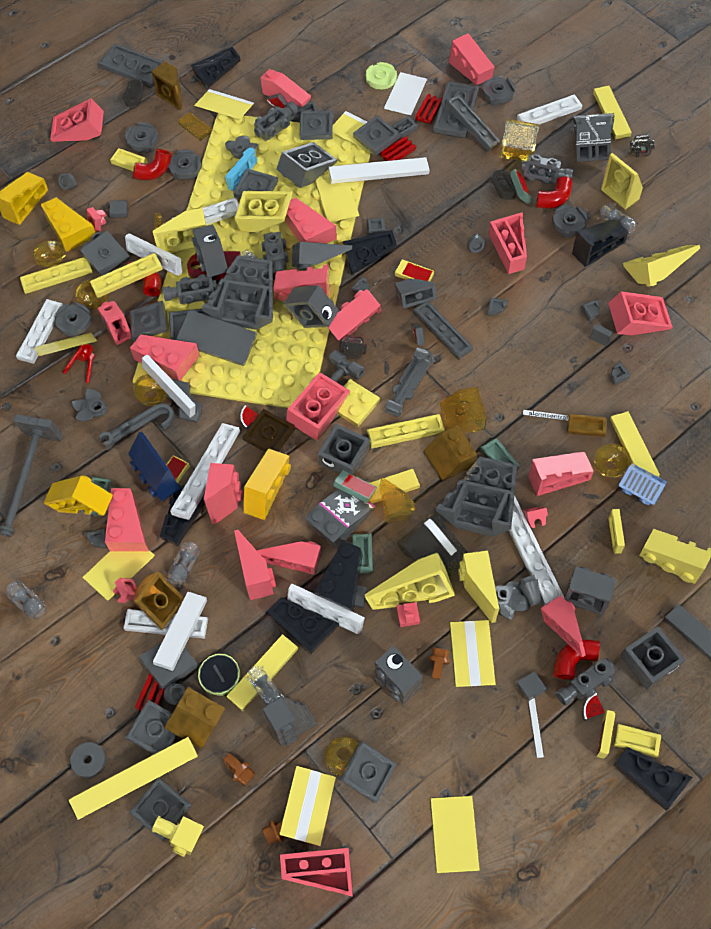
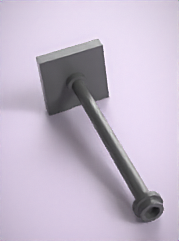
M15 415V424L25 436H31L32 438L5 524L0 526V535L11 537L14 534L15 530L12 529V525L39 439L60 442L62 440L63 434L52 420Z

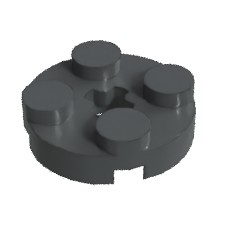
M495 75L485 81L482 93L491 105L502 104L513 99L515 85L511 79L507 78L506 80L500 75Z
M137 123V126L129 127L125 133L128 148L134 151L149 153L159 140L157 130L150 123Z
M188 149L175 152L176 155L171 158L168 166L173 178H197L202 168L200 156L194 154V151Z
M563 205L557 208L554 213L553 227L565 238L575 236L577 231L586 229L587 214L578 206L574 208L571 205Z
M75 303V305L65 304L55 314L57 329L62 334L71 337L84 333L92 323L88 308L81 303ZM77 317L75 321H70V318Z

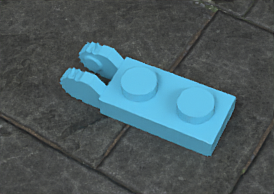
M247 148L243 152L242 158L226 174L225 179L229 190H235L246 169H252L257 163V157L254 156L256 154L255 149Z

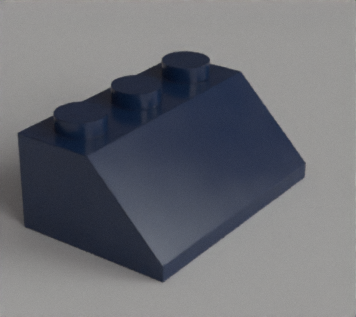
M142 431L139 432L128 453L132 459L129 463L135 472L140 471L138 476L143 484H149L147 489L153 498L157 496L162 502L180 490V487L170 469Z

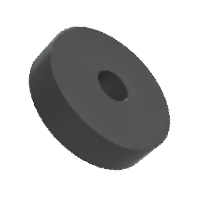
M93 742L80 744L75 748L70 759L73 771L78 776L87 779L98 776L104 770L107 762L105 751L101 746ZM88 757H92V761L86 764L85 760Z

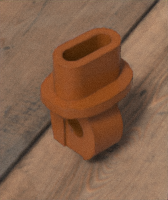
M432 649V656H429L428 659L434 663L432 679L440 680L443 664H450L448 650Z
M230 753L223 759L225 767L234 774L233 781L240 782L244 787L256 774L249 768L250 764L248 762L240 763Z
M271 820L270 825L262 828L269 845L276 841H279V843L283 842L284 836L280 835L283 821L278 824Z

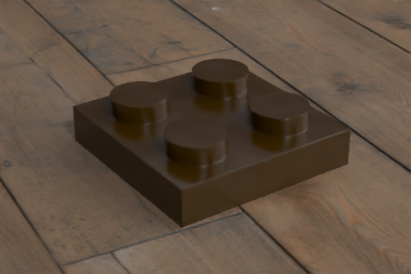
M263 409L243 435V440L264 452H267L268 449L279 452L295 430V425Z

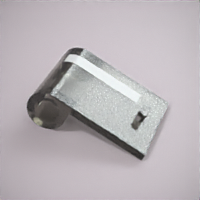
M431 513L397 541V546L401 552L407 557H412L415 562L421 558L438 553L445 565L448 577L460 568L459 562L463 560V554L468 553L445 525L444 518L440 514Z

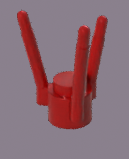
M88 343L79 345L76 353L65 367L63 374L67 373L76 359L83 362L89 360L85 381L89 383L92 362L95 357L92 353L93 347Z

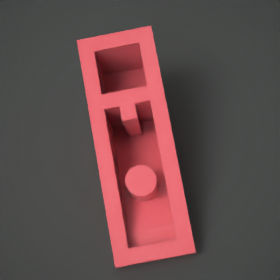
M269 69L260 77L264 95L272 96L281 93L288 103L292 101L300 107H303L311 99V95L283 73Z
M300 541L257 550V552L264 558L267 564L315 575L321 556V547L312 541H307V543Z
M560 595L541 608L544 622L581 657H584L585 650L574 612L575 607L571 601H566Z

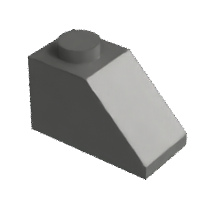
M411 278L395 283L396 297L403 309L437 299L434 282Z

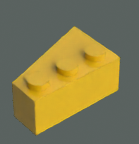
M26 172L0 191V212L3 218L20 225L48 191L44 178Z
M57 197L41 204L48 222L66 252L90 241L92 235L95 234L94 227L90 222Z
M271 449L267 450L244 486L243 513L262 520L266 519L285 476L290 472L289 455Z
M81 475L52 483L43 503L60 513L77 514L78 510H81L87 515L95 511L98 515L104 516L113 495L91 482L92 480L89 477Z

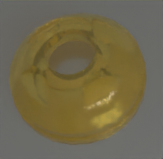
M45 241L35 247L33 257L40 266L51 268L61 263L65 258V248L59 241ZM50 258H56L53 261L47 262Z
M87 280L76 289V299L78 303L85 305L88 309H95L106 302L108 294L98 298L94 290L86 292L85 288L92 286L91 280Z
M149 374L139 377L133 386L135 398L144 405L154 406L160 404L167 395ZM148 391H153L156 393V396L154 398H147L145 394Z
M617 444L601 446L597 450L594 460L597 470L607 477L623 475L631 462L626 449ZM612 461L615 463L616 468L608 469L605 463Z
M339 737L329 743L325 751V763L331 773L339 777L341 776L358 745L356 740L350 737ZM347 748L350 751L349 758L346 760L339 759L337 756L338 750Z

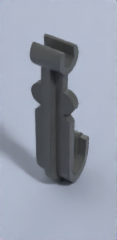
M418 347L413 354L414 358L399 380L400 384L393 387L395 396L392 400H388L385 412L399 417L403 411L405 400H411L414 397L413 390H416L432 359V353L425 348Z
M166 404L154 405L114 430L101 433L99 436L100 443L104 442L105 450H109L114 446L115 442L160 415L167 414L169 418L161 425L164 431L174 421L173 409Z

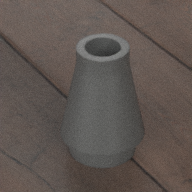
M535 575L520 579L519 587L530 606L542 603L539 583Z

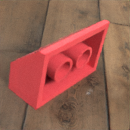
M210 463L204 501L212 524L218 523L236 510L239 501L243 499L241 481H238L239 473L236 472L232 464Z

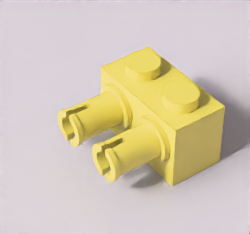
M158 816L152 832L170 839V846L174 847L173 852L185 857L186 854L191 855L204 826L184 816L180 824L178 823L177 825Z

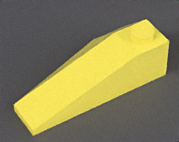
M685 245L667 250V252L652 254V257L636 258L624 262L623 266L638 284H646L647 287L654 286L700 249V245Z
M438 553L417 560L365 594V598L372 610L392 608L400 603H415L425 600L433 603L455 596L447 571Z

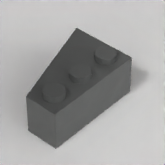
M281 697L263 708L268 725L281 747L285 744L286 746L293 744L299 735L318 724L304 702L300 704L298 701L293 702L291 699Z

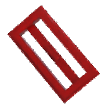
M427 94L416 114L415 120L431 124L441 106L443 98L437 99V96L431 97V94ZM436 103V105H435L434 109L432 110V112H431L429 118L426 119V117H427V115L429 114V112H430V110H431L433 104Z
M405 136L381 151L380 156L385 161L401 160L415 151L416 145H412V141H408V138Z
M150 673L135 705V709L139 711L143 709L142 705L154 679ZM154 681L145 704L148 700L152 701L158 688L156 681ZM160 688L154 702L155 704L160 706L166 688L163 690Z

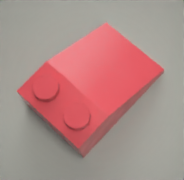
M90 98L54 116L50 140L52 142L82 141L98 137L102 132L104 111Z
M621 291L608 303L617 334L632 336L673 328L663 297Z
M319 372L287 409L286 421L295 425L297 429L317 441L334 419L348 397L350 390Z
M234 530L250 600L274 595L273 588L276 587L272 568L267 567L264 558L241 532Z

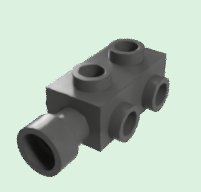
M291 101L285 105L284 109H281L279 106L275 109L271 108L263 118L258 117L254 123L255 134L264 141H268L280 131L286 129L290 125V116L293 117L298 113L296 104Z
M528 154L527 161L523 160L521 170L524 171L523 176H526L528 180L540 179L545 184L556 183L559 177L572 178L573 169H561L560 161L554 158H542L535 154Z
M281 232L263 234L264 241L261 242L262 251L266 252V255H263V259L272 261L273 280H275L276 272L284 271L286 267L285 262H289L287 252L283 251L287 247L285 238L282 239Z
M201 274L198 278L194 279L188 277L181 278L180 281L176 282L177 287H162L165 301H171L172 298L179 297L180 304H190L192 302L209 300L211 293L217 289L216 280H212V277Z
M608 658L597 662L574 679L570 685L555 692L557 698L564 706L570 704L574 697H577L579 701L584 697L586 699L591 698L597 693L595 689L601 685L604 688L613 681L612 677L616 672L613 663Z

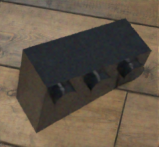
M616 219L577 231L572 254L586 267L626 242L628 231Z
M342 540L315 591L316 595L354 612L363 558L360 547Z

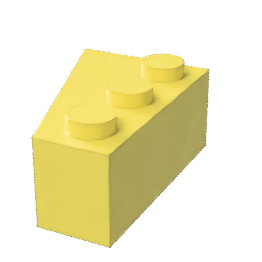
M653 529L639 556L649 563L657 564L668 573L678 575L683 581L695 584L711 558V548H708L706 551L695 547L696 543L690 541L689 544L677 541L678 537Z

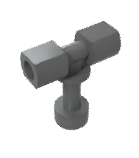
M334 350L330 354L329 360L332 364L336 365L337 369L330 377L333 381L336 382L342 375L347 376L350 374L357 380L364 375L365 369L363 366L355 361L350 363L346 360V355L338 350Z

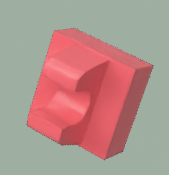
M93 207L88 208L87 221L93 225L95 232L101 231V226L106 224L104 219L106 217L103 210L96 211Z
M539 506L522 510L530 527L535 528L534 522L536 519L540 520V525L544 526L546 524V516H548L546 507Z
M119 578L114 582L116 587L113 593L121 594V597L117 600L119 603H126L134 599L137 586L133 579Z
M417 602L396 606L400 627L420 624Z

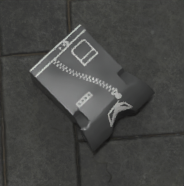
M614 113L573 116V125L577 136V162L609 160Z

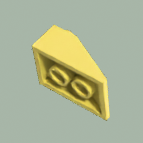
M612 153L609 156L601 190L626 210L640 199L643 187L638 173Z
M243 191L235 216L241 232H258L284 222L292 192Z
M203 208L184 211L153 230L156 246L169 253L195 249L191 238L194 237L193 230L206 226Z
M488 551L463 554V560L459 562V580L463 581L464 588L490 622L495 623L499 605Z

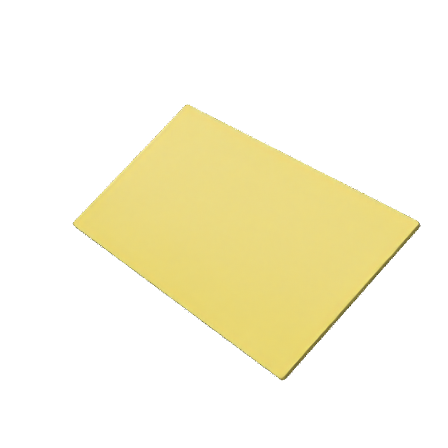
M220 113L217 114L187 211L208 207L235 198L234 190L228 189L225 176L240 159L234 158L231 151L226 149L225 143L227 141H235L237 137L242 135L248 136L250 143L258 144L255 150L256 154L254 155L257 157V163L252 170L278 177V183L273 191H291V199H299L324 218H326L316 180L330 178L329 171L327 170L312 184L302 188L297 187L291 180L276 170L281 153L314 142L337 159V163L333 166L369 163L371 152L334 133L333 139L300 140V122L290 121V125L286 129H283L268 141H264L254 132V123L258 117L243 115L239 120ZM364 181L349 182L357 210ZM235 216L208 224L214 225L221 240L223 251H240L241 256H252L257 259H263V255H266V252L262 251L261 242L264 241L263 234L281 232L282 239L285 238L287 247L283 251L287 252L289 262H285L286 267L284 269H297V267H292V245L299 241L285 221L258 232H241ZM356 217L333 221L332 223L336 225L337 239L327 244L342 245L343 241L351 240ZM196 249L173 253V255L181 258L182 274L177 276L167 271L162 287H177L176 282L180 281L181 278H190L187 271V262L192 255L196 254ZM345 252L312 266L313 269L323 268V265L328 264L330 281L328 298L334 302L335 306L346 263ZM195 265L192 267V269L200 268L199 265ZM162 289L158 302L163 301L165 304L167 332L153 337L171 339L169 312L202 309V306L208 300L180 304L179 297L172 298L171 301H165ZM273 290V322L257 330L249 329L257 332V336L245 366L199 352L200 356L181 381L190 383V394L289 408L320 372L330 330L327 327L304 328L283 304L285 301L275 300ZM138 362L133 378L134 385L162 389L142 368V363Z

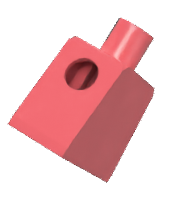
M115 301L102 303L98 310L116 345L131 339V332L124 314ZM118 323L120 327L116 329L113 324Z

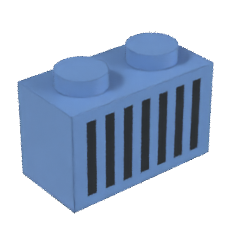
M632 463L619 486L624 493L640 497L639 500L644 504L650 505L651 503L654 505L666 486L667 481Z

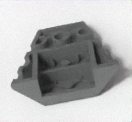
M237 256L227 270L224 279H221L218 283L219 286L215 292L211 293L208 302L202 306V310L213 318L243 328L257 330L273 322L272 261Z
M480 456L466 472L463 480L460 479L456 484V488L446 495L445 501L436 507V511L455 528L491 537L511 530L517 465Z

